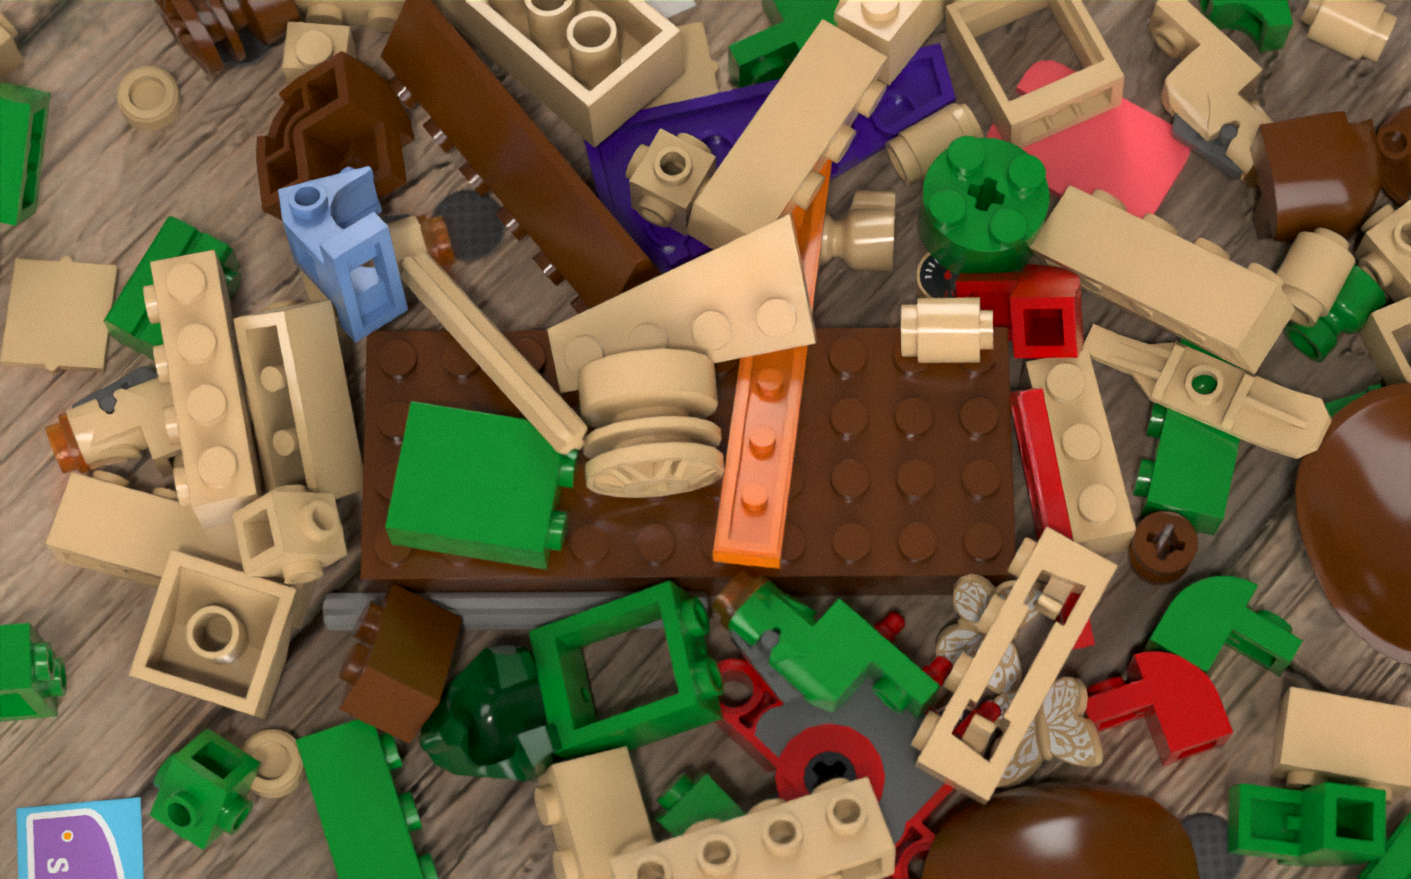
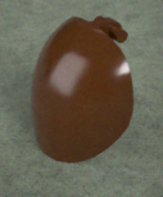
M1397 383L1368 392L1342 408L1331 418L1332 421L1319 449L1302 458L1298 468L1295 496L1296 516L1303 542L1316 577L1330 604L1344 622L1362 640L1378 652L1399 663L1411 664V383Z
M1049 782L1020 787L993 795L986 805L975 802L957 813L945 823L935 836L925 859L922 879H1200L1191 838L1178 818L1155 800L1130 790L1105 785L1078 782Z

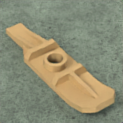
M1093 324L1081 349H1088L1091 359L1131 375L1150 401L1251 444L1295 459H1299L1319 449L1332 421L1322 399L1285 388L1179 342L1146 344ZM1200 375H1208L1216 380L1217 387L1212 393L1202 395L1193 389V380Z

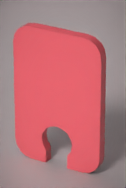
M1041 60L1034 63L1025 72L1015 92L1023 96L1076 73V71L1053 60ZM1123 97L1120 106L1022 148L1029 155L1039 158L1044 164L1049 193L1061 199L1069 185L1090 195L1093 194L1095 189H1100L1120 200L1127 207L1126 212L1143 219L1146 213L1156 214L1185 167L1191 151L1190 148L1171 136L1172 124ZM993 123L987 138L1002 140Z

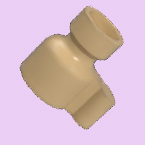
M856 190L850 211L844 219L834 220L829 213H826L819 263H828L832 258H841L847 267L854 271L893 272L896 191Z

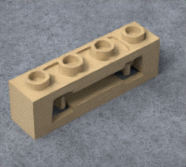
M1046 527L1038 543L1026 537L1007 572L1018 577L1006 600L994 594L975 628L986 635L974 658L962 652L943 686L954 693L944 713L940 716L930 710L911 743V746L922 751L915 767L977 802L986 805L1118 565ZM1040 579L1048 583L1034 610L1053 620L1059 614L1069 593L1079 594L1080 597L1064 626L1057 622L1054 624L999 723L1005 726L1007 730L988 762L980 755L997 726L995 723L975 713L961 741L951 733L966 706L974 709L1030 608L1023 603L1036 580Z

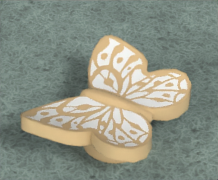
M969 574L961 576L953 586L952 595L955 611L959 614L960 618L958 623L946 627L940 633L936 641V658L938 656L946 657L953 664V667L962 652L974 658L986 637L985 634L975 629L993 595L995 594L1006 600L1016 581H1006L998 587H994L988 579L981 575ZM1034 583L1023 603L1030 608L1019 628L1028 624L1040 613L1034 610V607L1046 587L1045 584ZM1018 630L986 686L999 695L1007 691H1018L1022 683L1020 654L1014 641L1019 636Z
M1062 677L1054 681L996 787H1013L1027 780L1038 770L1044 759L1050 761L1058 758L1067 763L1083 767L1101 765L1103 762L1102 747L1094 723L1091 719L1084 717L1088 694L1086 685L1080 679ZM1007 691L997 696L994 700L1001 708V716L994 723L1003 731V734L995 739L991 746L989 761L1007 730L1005 726L999 723L1017 691Z

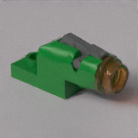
M743 569L724 587L712 605V609L721 616L719 624L730 633L733 644L781 702H790L804 698L808 703L817 708L835 713L868 677L875 682L871 687L874 694L887 707L898 714H902L906 709L919 720L936 701L940 685L840 598L816 622L813 619L817 614L815 610L781 591L765 575L761 574L756 577L748 569Z

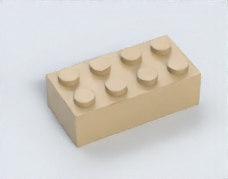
M431 0L455 28L594 148L685 73L681 30L645 0Z

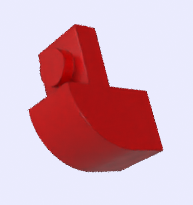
M1026 264L1023 272L959 274L955 281L956 297H980V310H993V327H1008V341H1013L1014 358H1078L1084 344L1081 283L1076 273L1056 266Z
M1166 652L1135 654L1126 669L1131 681L1130 684L1125 685L1123 677H1115L1099 682L1087 689L1088 699L1084 717L1091 719L1097 733L1145 718L1162 766L1223 747L1233 734L1220 696L1210 678L1194 663L1175 654Z

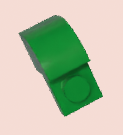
M762 0V8L772 26L728 45V71L736 87L741 88L781 79L822 19L837 27V23L834 22V13L839 0Z
M1215 576L1191 584L1174 598L1143 652H1166L1178 655L1199 667L1206 674L1222 646L1226 645L1280 677L1291 663L1303 640L1291 634L1293 631L1291 625L1278 615L1266 610H1259L1255 613L1246 607L1258 587L1257 584L1238 577Z
M1323 782L1302 791L1238 783L1229 787L1227 853L1277 859L1278 865L1301 867L1351 866L1385 857L1386 790Z

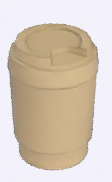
M952 103L899 132L897 137L885 142V148L895 172L903 184L908 187L918 181L924 182L933 161L949 147L953 140L966 135L984 138V135L970 108L965 103Z

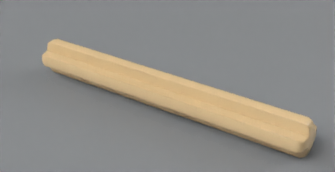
M420 252L414 258L410 256L404 258L401 266L404 268L401 274L403 282L558 453L565 455L574 448L580 450L586 443L584 435L587 431V425L428 253Z

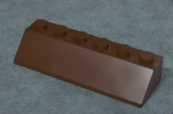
M406 0L380 56L395 73L387 81V84L409 110H412L420 103L431 117L422 126L446 154L456 147L464 156L467 162L459 168V171L482 197L492 190L504 204L495 214L519 242L529 235L541 250L532 258L557 287L566 279L578 293V296L570 302L575 311L580 314L662 275L431 0Z

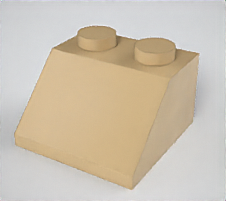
M171 550L128 676L266 720L287 658L298 590L260 577L245 576L244 572Z

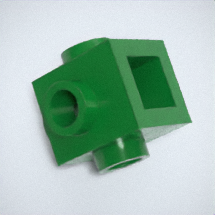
M206 728L178 753L174 752L159 769L153 783L159 789V792L149 815L173 830L178 836L204 850L224 831L229 835H233L246 820L253 806V802L246 797L261 762Z

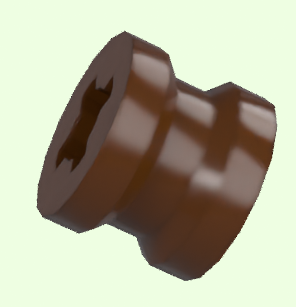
M1172 511L1151 513L1140 521L1128 547L1127 559L1131 570L1140 580L1150 585L1165 586L1175 583L1185 575L1197 552L1198 537L1193 525L1185 517ZM1168 541H1170L1173 544L1174 549H1176L1174 552L1172 550V547L1168 544Z

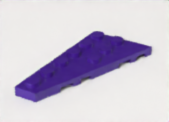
M940 43L919 48L891 85H887L882 99L869 118L859 113L850 126L856 130L852 143L839 163L836 164L832 161L830 181L885 149V142L897 137L898 133L935 113L944 106L955 103L956 97ZM780 79L639 110L595 148L582 137L597 198L662 274L694 260L713 249L688 234L685 236L669 227L663 228L654 225L631 208L630 179L626 178L625 174L633 154L641 144L649 147L661 128L676 137L679 133H685L701 140L709 147L711 154L716 156L717 170Z

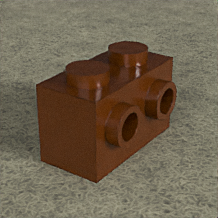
M393 583L379 605L371 601L366 604L354 626L352 637L360 640V643L356 642L351 648L339 673V679L347 682L339 709L368 725L375 726L410 744L440 702L462 618Z

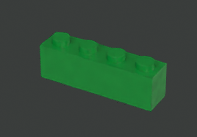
M1178 337V341H1177V342H1179V343H1181V344H1184V345H1186V346H1188V347H1190V348H1192V349H1195V350H1197V351H1199V352H1202V353H1204V354H1207V355H1209V356H1211V357H1214V358H1216V359H1218V360H1221V361H1223V362H1226V363H1228V364H1230V365H1233V366H1235V367H1237V368H1240V367H1238V366H1236V365H1234V364H1232V363H1230V362H1228V361H1226V360H1224V359H1222V358H1220V357H1218V356H1216V355H1214V354H1212V353H1210V352H1208V351H1206V350H1204V349H1202V348H1200V347H1198V346H1196V345H1194V344H1192V343H1190V342H1188V341H1186V340H1184V339ZM1200 375L1193 380L1192 387L1197 393L1207 395L1216 389L1217 382L1211 376ZM1153 402L1145 434L1147 437L1156 438L1152 461L1141 458L1132 496L1144 498L1139 519H1144L1149 514L1158 511H1172L1185 517L1193 525L1195 532L1215 536L1224 519L1240 438Z
M356 719L296 739L338 879H439L431 853L418 856L411 832L423 827L411 790L399 794L391 770L403 767L393 735L385 731L379 733L377 727Z

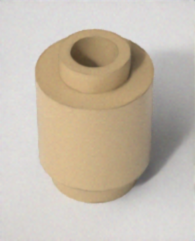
M1310 0L1300 21L1311 26L1306 38L1357 61H1360L1363 56L1377 62L1398 17L1385 12L1386 5L1376 0Z
M1316 228L1314 232L1303 231L1296 236L1277 272V275L1284 281L1282 289L1295 308V312L1289 321L1305 327H1313L1319 317L1327 316L1355 264L1354 256L1348 251L1349 243L1339 234L1325 228Z
M980 297L918 298L917 304L901 305L902 357L918 356V363H979L980 349H993V310H980Z

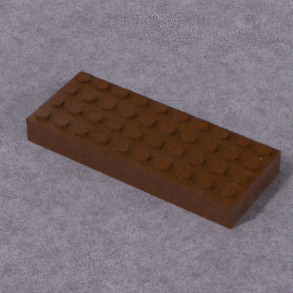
M993 327V349H980L979 363H918V356L902 357L901 328H815L818 342L808 346L780 569L713 561V549L724 474L721 479L713 484L690 492L659 497H613L595 493L586 487L585 467L590 459L584 456L583 447L579 450V463L574 487H562L558 511L568 512L562 551L550 550L547 570L392 545L385 526L411 401L528 419L448 331H374L367 335L360 580L366 593L388 592L393 583L410 592L642 591L671 581L685 591H703L707 597L751 596L768 581H771L781 591L790 596L953 595V586L961 576L969 574L981 575L988 579L994 587H998L1001 583L1015 580L1016 578L1015 575L1007 572L1016 555L1011 408L1008 396H1010L1008 327ZM499 330L580 418L578 390L560 393L548 331ZM740 358L714 363L718 405L714 413L703 419L713 422L721 429V441L716 449L723 454L724 471ZM587 425V431L584 437L598 428H593Z

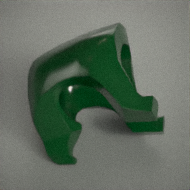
M503 645L483 649L443 689L440 702L420 729L419 743L423 751L429 755L435 766L454 775L532 781L546 773V770L551 765L563 761V758L553 753L563 748L555 723L547 724L534 655L523 646Z

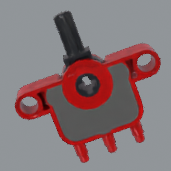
M890 612L882 621H878L873 628L892 644L896 640V635L905 627L906 622L897 612ZM938 656L930 665L924 666L921 670L941 687L944 684V679L952 671L953 664L946 657ZM735 658L719 662L717 666L721 673L723 684L732 681L741 682L752 692V697L748 703L737 708L727 707L719 701L723 719L717 720L714 723L766 772L776 771L774 795L769 800L784 799L786 802L811 795L814 789L817 788V774L819 773L827 779L837 773L850 782L868 777L895 846L894 874L881 879H909L907 871L909 866L916 861L926 859L935 835L926 825L952 799L957 791L915 767L922 751L911 746V743L928 712L931 710L938 715L940 714L930 707L918 720L906 709L902 714L894 712L874 694L871 687L875 682L870 677L860 685L835 713L817 708L808 703L804 698L790 702H781L749 662ZM986 700L977 710H973L954 728L951 734L961 741L975 713L994 723L1001 716V708L994 701Z

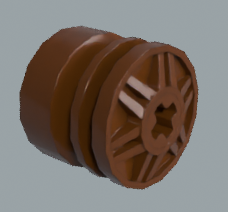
M154 0L161 18L178 46L185 54L198 63L210 79L225 69L214 45L217 42H220L229 56L236 63H239L246 58V53L238 30L247 26L251 33L267 47L286 36L288 22H301L299 12L293 0Z

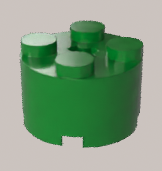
M967 135L956 138L946 150L937 156L926 174L917 217V231L920 241H923L928 252L941 266L957 275L960 273H1010L1014 270L1017 272L1032 259L1034 253L1029 247L1039 235L1046 219L1050 198L1044 164L1039 158L1029 155L1020 147L1004 140L975 138Z

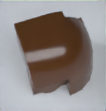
M343 51L296 78L279 93L284 103L273 118L268 135L257 136L256 164L262 211L282 220L278 189L339 174L347 167L358 169L369 166L372 169L378 199L407 183L402 148L415 141L410 119L395 92L369 66Z
M1345 111L1260 124L1250 147L1262 194L1252 216L1258 240L1273 238L1274 241L1289 243L1294 242L1300 232H1314L1316 228H1325L1339 234L1348 242L1366 222L1382 186L1381 150L1372 118L1359 122V124L1348 123Z

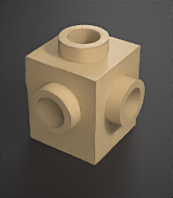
M660 128L649 147L641 144L637 148L627 167L625 177L630 179L631 208L636 210L641 217L650 223L663 228L669 227L687 236L686 229L693 204L716 172V156L712 155L709 147L696 137L685 133H679L676 137Z
M1411 200L1396 211L1388 204L1372 215L1361 227L1365 235L1354 254L1359 260L1358 267L1369 274L1395 303L1411 296Z
M297 484L281 486L269 491L232 514L245 576L284 577L285 584H305L320 579L324 575L323 568L347 555L334 493L306 492L303 485Z

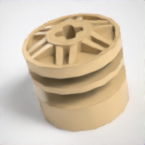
M664 348L634 350L592 361L578 371L577 383L580 418L588 426L598 428L584 437L586 443L583 446L584 456L590 459L585 467L587 488L595 493L613 497H659L690 492L709 486L723 477V454L716 449L720 445L721 429L713 422L703 420L714 413L718 405L714 362L709 357L689 350Z

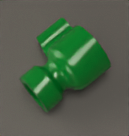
M1354 264L1327 316L1319 317L1313 327H1305L1290 321L1285 326L1284 331L1290 342L1303 355L1315 362H1322L1337 347V337L1341 333L1351 335L1361 331L1365 327L1370 314L1382 309L1386 305L1387 299L1377 282Z

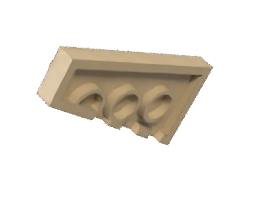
M792 213L548 328L547 331L560 393L578 390V371L592 361L613 354L634 350L678 349L704 354L714 363L817 343Z

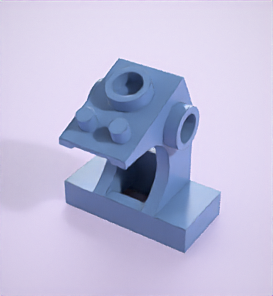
M369 166L358 169L347 167L339 174L278 189L282 221L294 263L329 300L331 299L332 304L337 309L341 328L355 343L408 310L389 228L377 215L382 212V208L378 201L373 181V171ZM373 258L375 267L361 266Z

